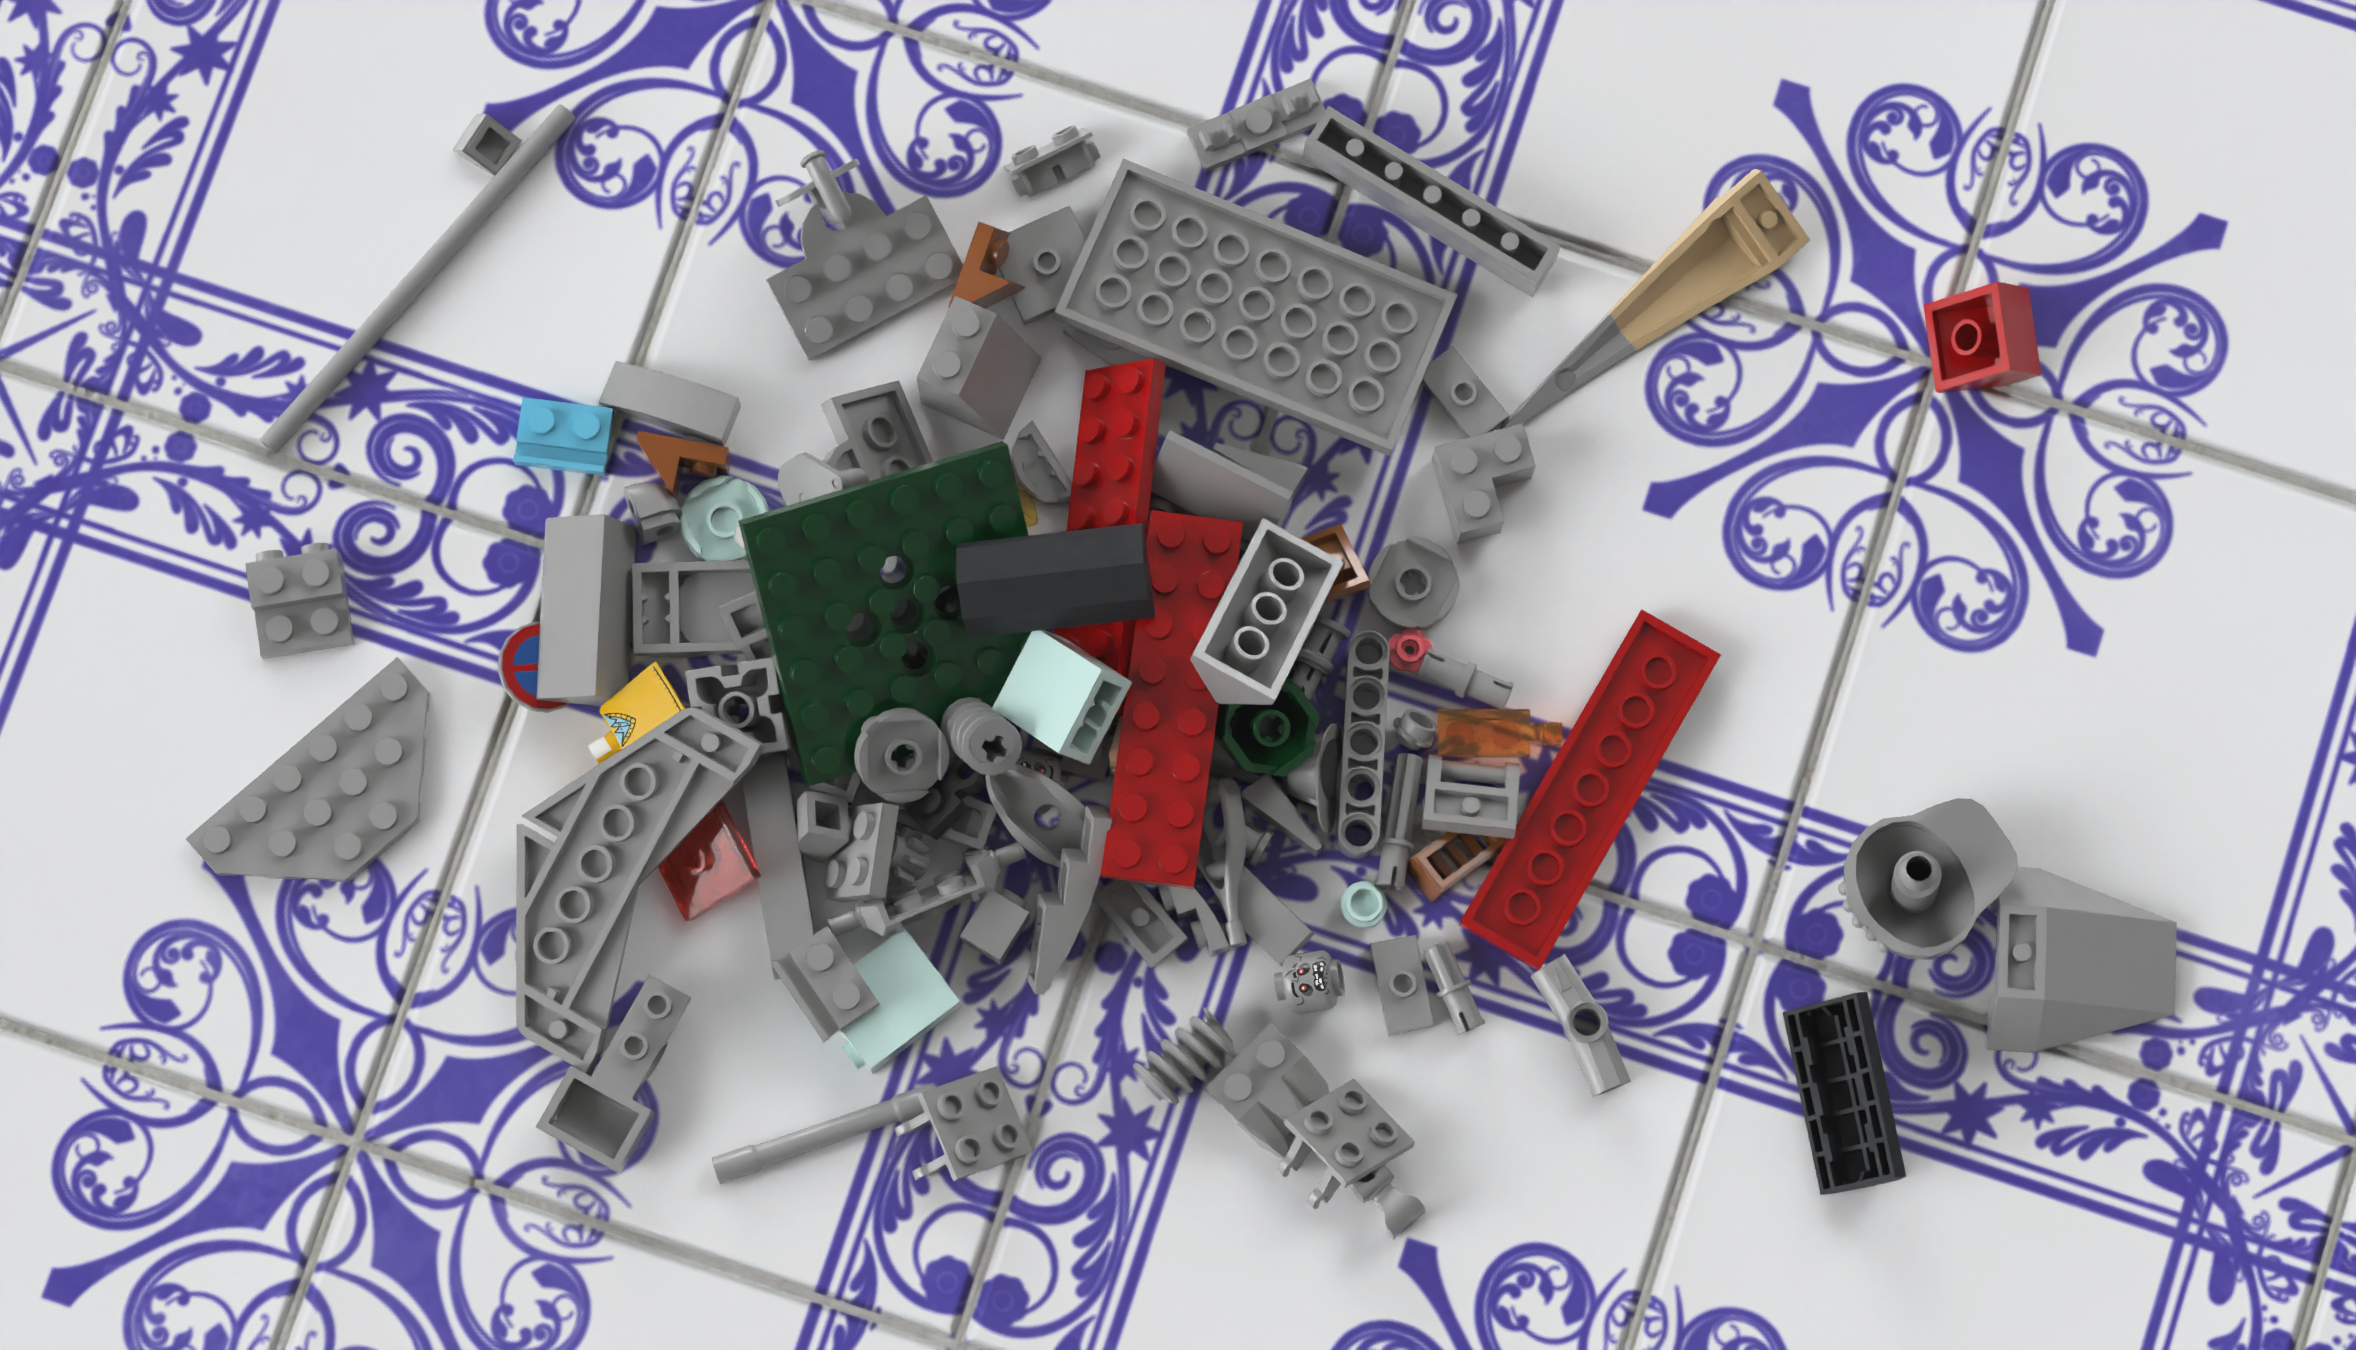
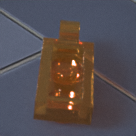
M1437 709V755L1442 756V758H1529L1530 744L1561 746L1562 723H1530V709Z

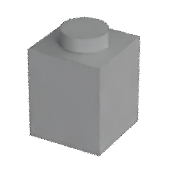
M1005 888L1002 889L1000 894L995 891L987 892L961 933V941L999 965H1002L1030 920L1029 912L1023 909L1027 902Z

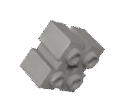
M773 657L738 662L740 674H738L737 665H719L685 671L691 708L702 707L703 710L765 744V747L761 754L796 749ZM748 703V716L740 714V705Z

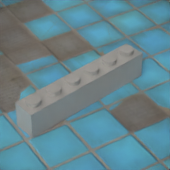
M1330 106L1327 107L1305 141L1303 159L1531 297H1534L1557 260L1560 245Z

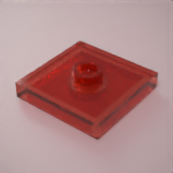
M723 800L658 866L685 921L696 919L761 877Z

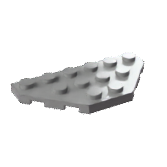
M396 657L191 833L186 840L219 876L242 875L275 879L329 880L331 882H350L420 820V790L424 771L425 729L430 693L404 663Z

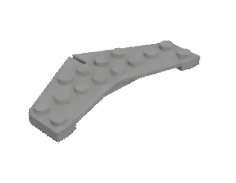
M685 708L522 815L525 819L557 837L554 843L529 827L517 824L516 1024L524 1037L585 1073L592 1072L603 1051L639 886L755 766L765 744L703 709Z

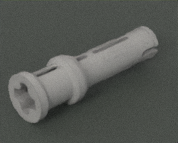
M1317 615L1312 631L1295 660L1297 666L1290 679L1301 688L1309 701L1321 677H1327L1328 674H1331L1334 668L1331 662L1342 640L1348 639L1351 633L1343 625L1321 615Z

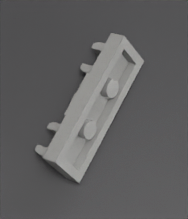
M1310 78L1188 128L1187 134L1206 173L1313 129L1324 114L1325 108Z

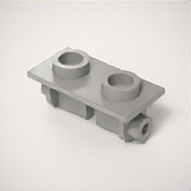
M1076 125L1069 126L1051 136L1053 142L1038 150L1036 145H1032L1014 153L1011 156L1013 162L1003 167L1012 176L1018 174L1019 178L1012 181L1019 197L1026 194L1032 197L1058 184L1052 167L1058 164L1065 179L1095 166L1094 161L1101 158L1094 142L1086 145L1084 141L1093 136L1092 132L1084 127L1077 130Z

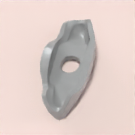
M1017 763L1002 774L986 775L987 790L995 810L1010 834L1031 854L1043 862L1060 868L1062 848L1081 849L1086 807L1073 794L1042 773ZM1043 805H1054L1061 813L1057 824L1048 828L1037 825L1034 821L1036 810Z

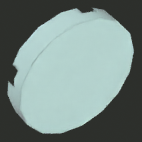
M721 475L704 480L689 492L682 507L683 514L680 516V529L685 544L696 558L702 561L748 560L745 549L739 547L735 542V530L739 525V520L768 512L766 499L754 485L732 476Z

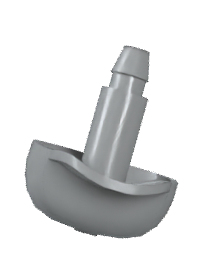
M1957 798L1934 805L1914 815L1883 818L1866 828L1852 842L1844 863V882L1839 884L1838 891L1841 895L1846 896V900L1843 902V909L1846 912H1852L1854 916L1852 918L1853 926L1863 928L1869 941H1877L1880 952L1888 953L1890 951L1906 959L1932 960L1950 953L1965 941L1979 915L2013 881L2018 869L2017 853L1997 822L1983 805L1973 799Z

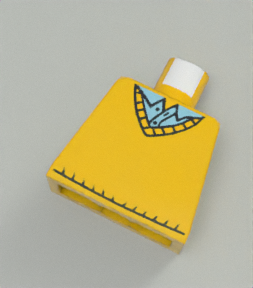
M657 662L648 666L601 705L599 712L609 727L610 732L588 745L598 764L679 711L685 709L684 704Z

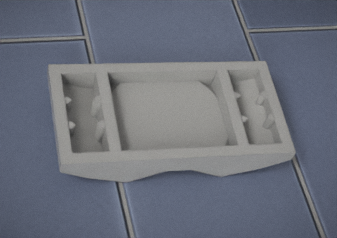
M748 560L632 563L634 656L693 658L717 654H743L741 649L737 650L718 611V607L756 591Z

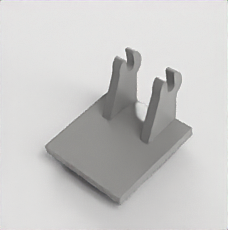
M997 1066L918 1094V1098L924 1113L894 1128L899 1138L908 1132L913 1133L932 1123L944 1152L943 1156L912 1171L916 1181L926 1175L931 1176L947 1167L953 1181L1033 1152Z
M1352 1079L1285 1118L1284 1125L1296 1137L1287 1155L1278 1164L1277 1170L1283 1177H1287L1290 1168L1292 1167L1297 1171L1313 1150L1327 1165L1318 1186L1307 1199V1202L1314 1209H1317L1321 1200L1327 1203L1341 1184L1346 1188L1413 1148L1415 1141L1355 1079Z

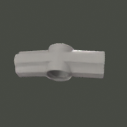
M1564 954L1530 976L1561 1023L1564 1035L1572 1044L1592 1097L1630 1083L1631 1080L1608 1026L1607 1013L1602 1006L1596 1003L1566 955ZM1585 1012L1594 1016L1598 1025L1597 1032L1590 1036L1581 1035L1577 1032L1573 1023L1575 1015Z

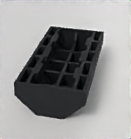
M1143 523L959 543L956 547L957 586L962 619L969 638L1148 619L1155 616Z
M1853 993L1783 1012L1820 1194L1826 1195L1866 1188L1906 1177L1868 993Z

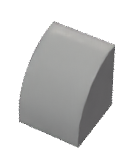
M807 790L798 798V847L805 857L823 863L849 841L848 800L846 798Z

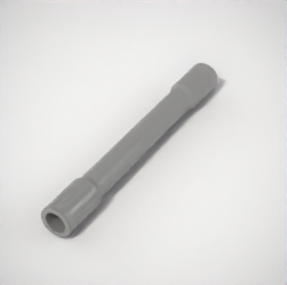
M934 1082L895 1095L890 1100L757 1145H747L712 1157L718 1181L720 1184L758 1172L765 1166L895 1122L911 1120L924 1113L918 1094L935 1088Z

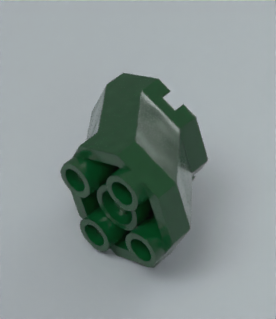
M1287 677L1272 705L1219 704L1214 739L1242 770L1284 777L1314 754L1316 742L1314 741L1315 729L1318 728L1320 715L1301 688Z

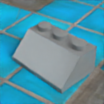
M1170 430L1154 464L1149 507L1155 511L1243 522L1239 555L1243 556L1263 518L1281 528L1283 527L1291 510L1293 492Z

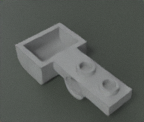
M649 974L592 1076L570 1066L538 1121L536 1128L620 1174L632 1158L655 1116L651 1109L636 1102L634 1099L645 1080L650 1077L666 1050L667 1041L690 1003L691 997Z

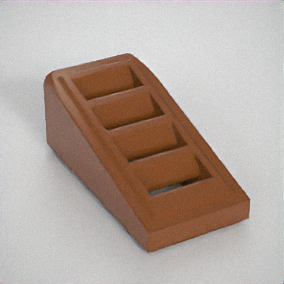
M1446 832L1414 855L1408 861L1406 871L1431 902H1434L1499 853L1507 839L1480 835L1489 846L1483 850L1471 834ZM1456 838H1459L1473 856V859L1469 861L1454 840ZM1442 849L1458 868L1455 872L1439 853Z

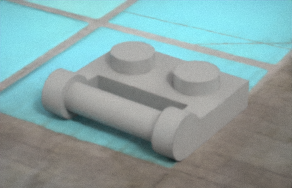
M1428 754L1422 829L1514 839L1517 821L1520 764L1506 762L1505 767L1466 763L1442 760V755ZM1441 778L1501 784L1503 788L1441 782Z

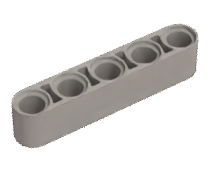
M1373 630L1361 631L1350 641L1346 658L1336 840L1341 853L1355 860L1364 859L1371 855L1376 848L1380 835L1390 649L1386 638ZM1362 645H1372L1378 649L1381 658L1374 664H1364L1358 660L1355 651ZM1359 690H1370L1378 698V704L1369 710L1360 709L1354 703L1353 695ZM1362 734L1369 736L1375 742L1376 749L1369 755L1357 754L1353 751L1350 744L1353 737ZM1355 780H1364L1373 788V795L1364 801L1355 800L1348 792L1349 784ZM1353 825L1363 826L1369 831L1371 840L1364 846H1353L1347 841L1345 831Z
M785 751L760 755L755 766L742 778L771 963L789 953L790 950L815 934L803 854L798 847L797 818ZM772 967L774 979H780V977Z

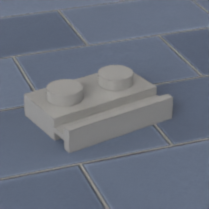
M828 926L790 950L789 953L771 963L823 1043L880 1005Z

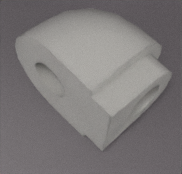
M649 482L624 487L626 504L643 545L671 536L681 528L679 519L683 513L670 491L661 485Z

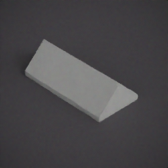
M606 514L546 519L536 700L601 706L629 683L633 612L632 563H635L637 527Z
M1264 518L1255 531L1190 658L1215 702L1219 704L1272 705L1344 563Z

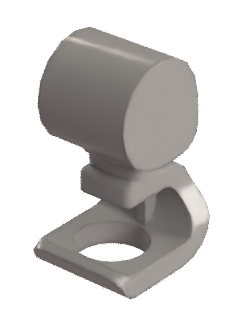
M1384 1164L1352 1183L1349 1187L1363 1203L1374 1200L1377 1206L1382 1211L1384 1210L1385 1223L1388 1229L1387 1233L1394 1240L1425 1213L1426 1209L1418 1198L1405 1195L1391 1185L1394 1175Z

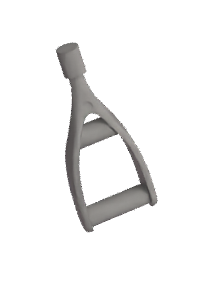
M1225 777L1219 781V784L1207 789L1205 809L1219 803L1222 805L1226 855L1224 859L1215 862L1203 825L1197 868L1213 889L1224 909L1227 923L1224 925L1228 945L1230 948L1247 944L1243 921L1239 920L1238 893L1246 855V830L1238 784L1232 778Z

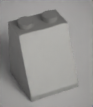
M955 296L917 375L921 404L1004 440L1041 361V357L998 314Z

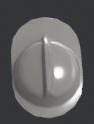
M1331 723L1326 729L1325 734H1315L1314 754L1286 776H1282L1286 789L1293 797L1317 807L1318 820L1324 834L1331 833L1336 817L1337 771L1342 742L1341 729L1337 723Z

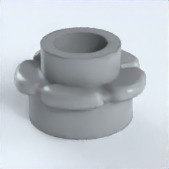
M1406 709L1401 718L1397 717L1394 719L1393 725L1397 729L1396 738L1405 747L1419 750L1421 747H1430L1434 742L1433 735L1437 730V725L1426 714L1415 709Z

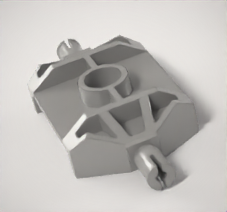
M1018 841L994 852L992 850L966 851L962 855L969 869L968 871L960 873L958 868L946 871L933 879L934 885L920 891L917 890L916 886L900 890L890 896L892 902L886 905L883 904L881 899L861 900L857 906H854L855 910L828 919L835 938L859 926H862L863 930L869 928L881 936H887L889 931L903 932V926L940 915L950 910L954 905L971 898L974 902L980 900L981 895L985 891L991 892L994 890L997 874L1002 873L1000 868L1026 859L1025 851Z

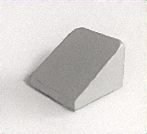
M476 114L454 146L453 151L495 176L508 162L522 140L488 114Z

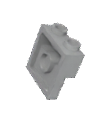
M328 543L304 545L301 547L302 554L287 557L283 556V551L281 550L263 551L255 555L256 562L245 563L251 608L255 612L260 656L263 659L354 645L343 558L337 549L329 550Z

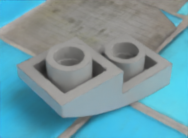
M1243 865L1238 893L1239 920L1243 921L1245 932L1282 966L1284 959L1289 955L1296 954L1311 939L1314 933ZM1215 894L1211 899L1224 911Z
M1157 885L1166 912L1174 909L1177 920L1196 915L1197 920L1191 922L1190 926L1199 949L1207 947L1210 957L1228 952L1229 945L1220 924L1206 901L1195 888L1193 890Z

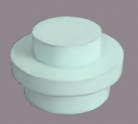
M1367 881L1356 882L1350 885L1342 895V914L1353 926L1359 928L1372 927L1378 924L1386 913V896L1382 889L1375 886L1374 883Z

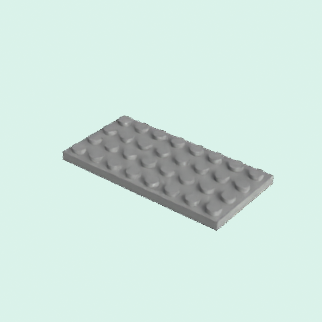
M1123 158L1054 311L1053 319L1150 359L1154 358L1174 369L1390 457L1458 294Z

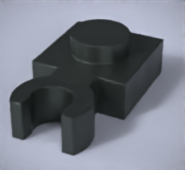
M960 757L952 763L949 769V776L945 780L937 779L934 785L927 789L929 791L928 794L918 800L906 802L903 805L921 827L936 841L969 809L962 799L968 794L978 793L986 785V778L977 771L968 779H965L967 772L972 768Z

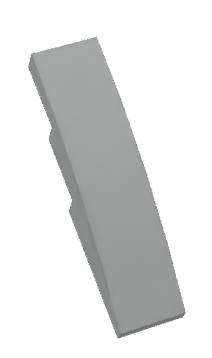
M1086 805L1081 849L1062 848L1057 892L1038 891L1027 979L1034 994L1044 995L1069 955L1088 914L1101 874L1106 832L1110 830L1112 818L1109 817L1105 806Z

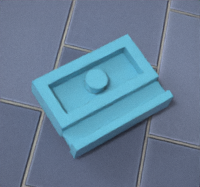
M523 397L516 438V452L513 458L514 464L605 476L615 414L613 408Z

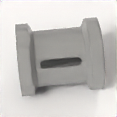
M1245 821V857L1249 859L1251 866L1256 867L1270 843L1274 831L1269 828L1263 831ZM1223 827L1215 843V846L1219 848L1226 846L1225 827Z

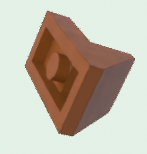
M978 222L948 308L954 297L957 296L986 309L1025 288L1023 285L995 276L997 268L1004 264L1008 256L1009 243L1007 240L1010 235L1009 232Z
M638 431L637 442L641 451L667 490L671 492L676 500L684 467L689 468L690 474L703 478H716L717 473L729 474L732 457L728 447Z
M1341 524L1301 538L1344 562L1322 606L1357 595L1371 587L1369 578Z

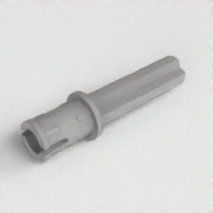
M1399 753L1396 756L1384 838L1379 839L1378 846L1382 847L1375 886L1386 889V886L1389 885L1390 891L1405 890L1409 852L1414 851L1415 844L1411 843L1423 760L1412 753Z

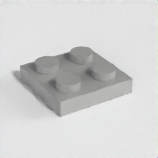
M876 803L848 807L849 841L832 855V861L827 866L825 873V883L828 886L826 899L838 902H851L886 897L899 806Z

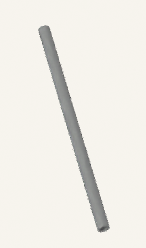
M559 104L263 434L259 440L269 450L277 455L576 120V117L566 107Z

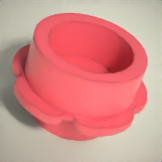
M1406 628L1402 633H1395L1389 639V661L1397 670L1409 671L1411 673L1419 672L1428 649H1432L1430 640L1424 638L1420 630ZM1411 646L1414 652L1407 654L1405 648Z

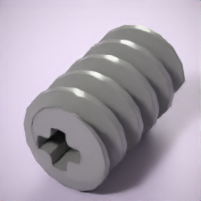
M974 697L958 699L949 705L944 712L940 728L947 739L949 748L978 773L990 776L1002 774L1012 768L1019 759L1022 750V740L1018 730L997 711L992 709L991 706L982 702L981 699Z
M1205 1007L1203 1009L1207 1022L1194 1015L1189 1019L1192 1034L1180 1027L1175 1030L1178 1045L1166 1039L1160 1042L1163 1057L1153 1051L1146 1053L1145 1056L1149 1069L1136 1062L1132 1065L1136 1074L1159 1101L1164 1098L1170 1103L1177 1105L1179 1103L1175 1092L1177 1087L1188 1093L1194 1091L1190 1076L1193 1075L1205 1082L1208 1080L1204 1068L1206 1063L1220 1070L1223 1068L1218 1055L1220 1052L1227 1054L1233 1059L1237 1056L1232 1039Z

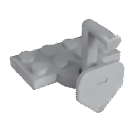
M817 150L808 154L800 162L801 167L807 169L813 181L775 201L777 206L780 207L808 193L814 206L810 208L801 227L800 243L805 259L766 279L807 360L815 358L956 283L963 267L927 195L886 216L876 202L857 193L842 192L835 179L860 165L858 159L856 158L831 171L824 159L826 153L823 150ZM824 222L832 225L835 230L827 228Z
M899 380L832 397L822 403L821 406L838 446L829 451L822 461L807 452L797 454L780 467L778 485L785 504L788 506L933 462ZM738 525L734 534L735 542L739 547L745 549ZM896 556L886 558L891 572L897 563Z

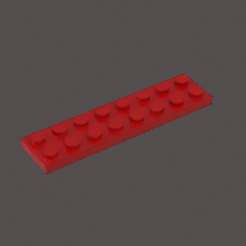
M1153 358L1085 370L1066 532L1143 523L1146 541L1165 363ZM1136 620L1057 628L1054 630L1055 635L1067 639L1128 679ZM1125 697L1114 717L1123 716Z
M1151 510L1146 549L1155 616L1154 618L1136 620L1128 674V679L1132 681V684L1125 695L1109 811L1112 823L1110 830L1106 832L1101 877L1194 890L1219 703L1215 702L1190 658L1238 567L1243 522Z
M1641 609L1516 824L1514 839L1508 838L1459 923L1460 927L1536 971L1541 969L1721 654Z

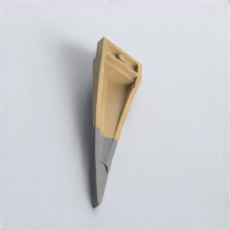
M1753 169L1721 198L1716 197L1502 424L1500 429L1525 423L1637 350L1777 270L1811 241L1762 170Z

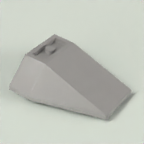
M2018 867L2013 881L1991 904V913H1997L1995 999L1988 1004L1987 1050L2035 1053L2175 1014L2177 922L2040 868Z

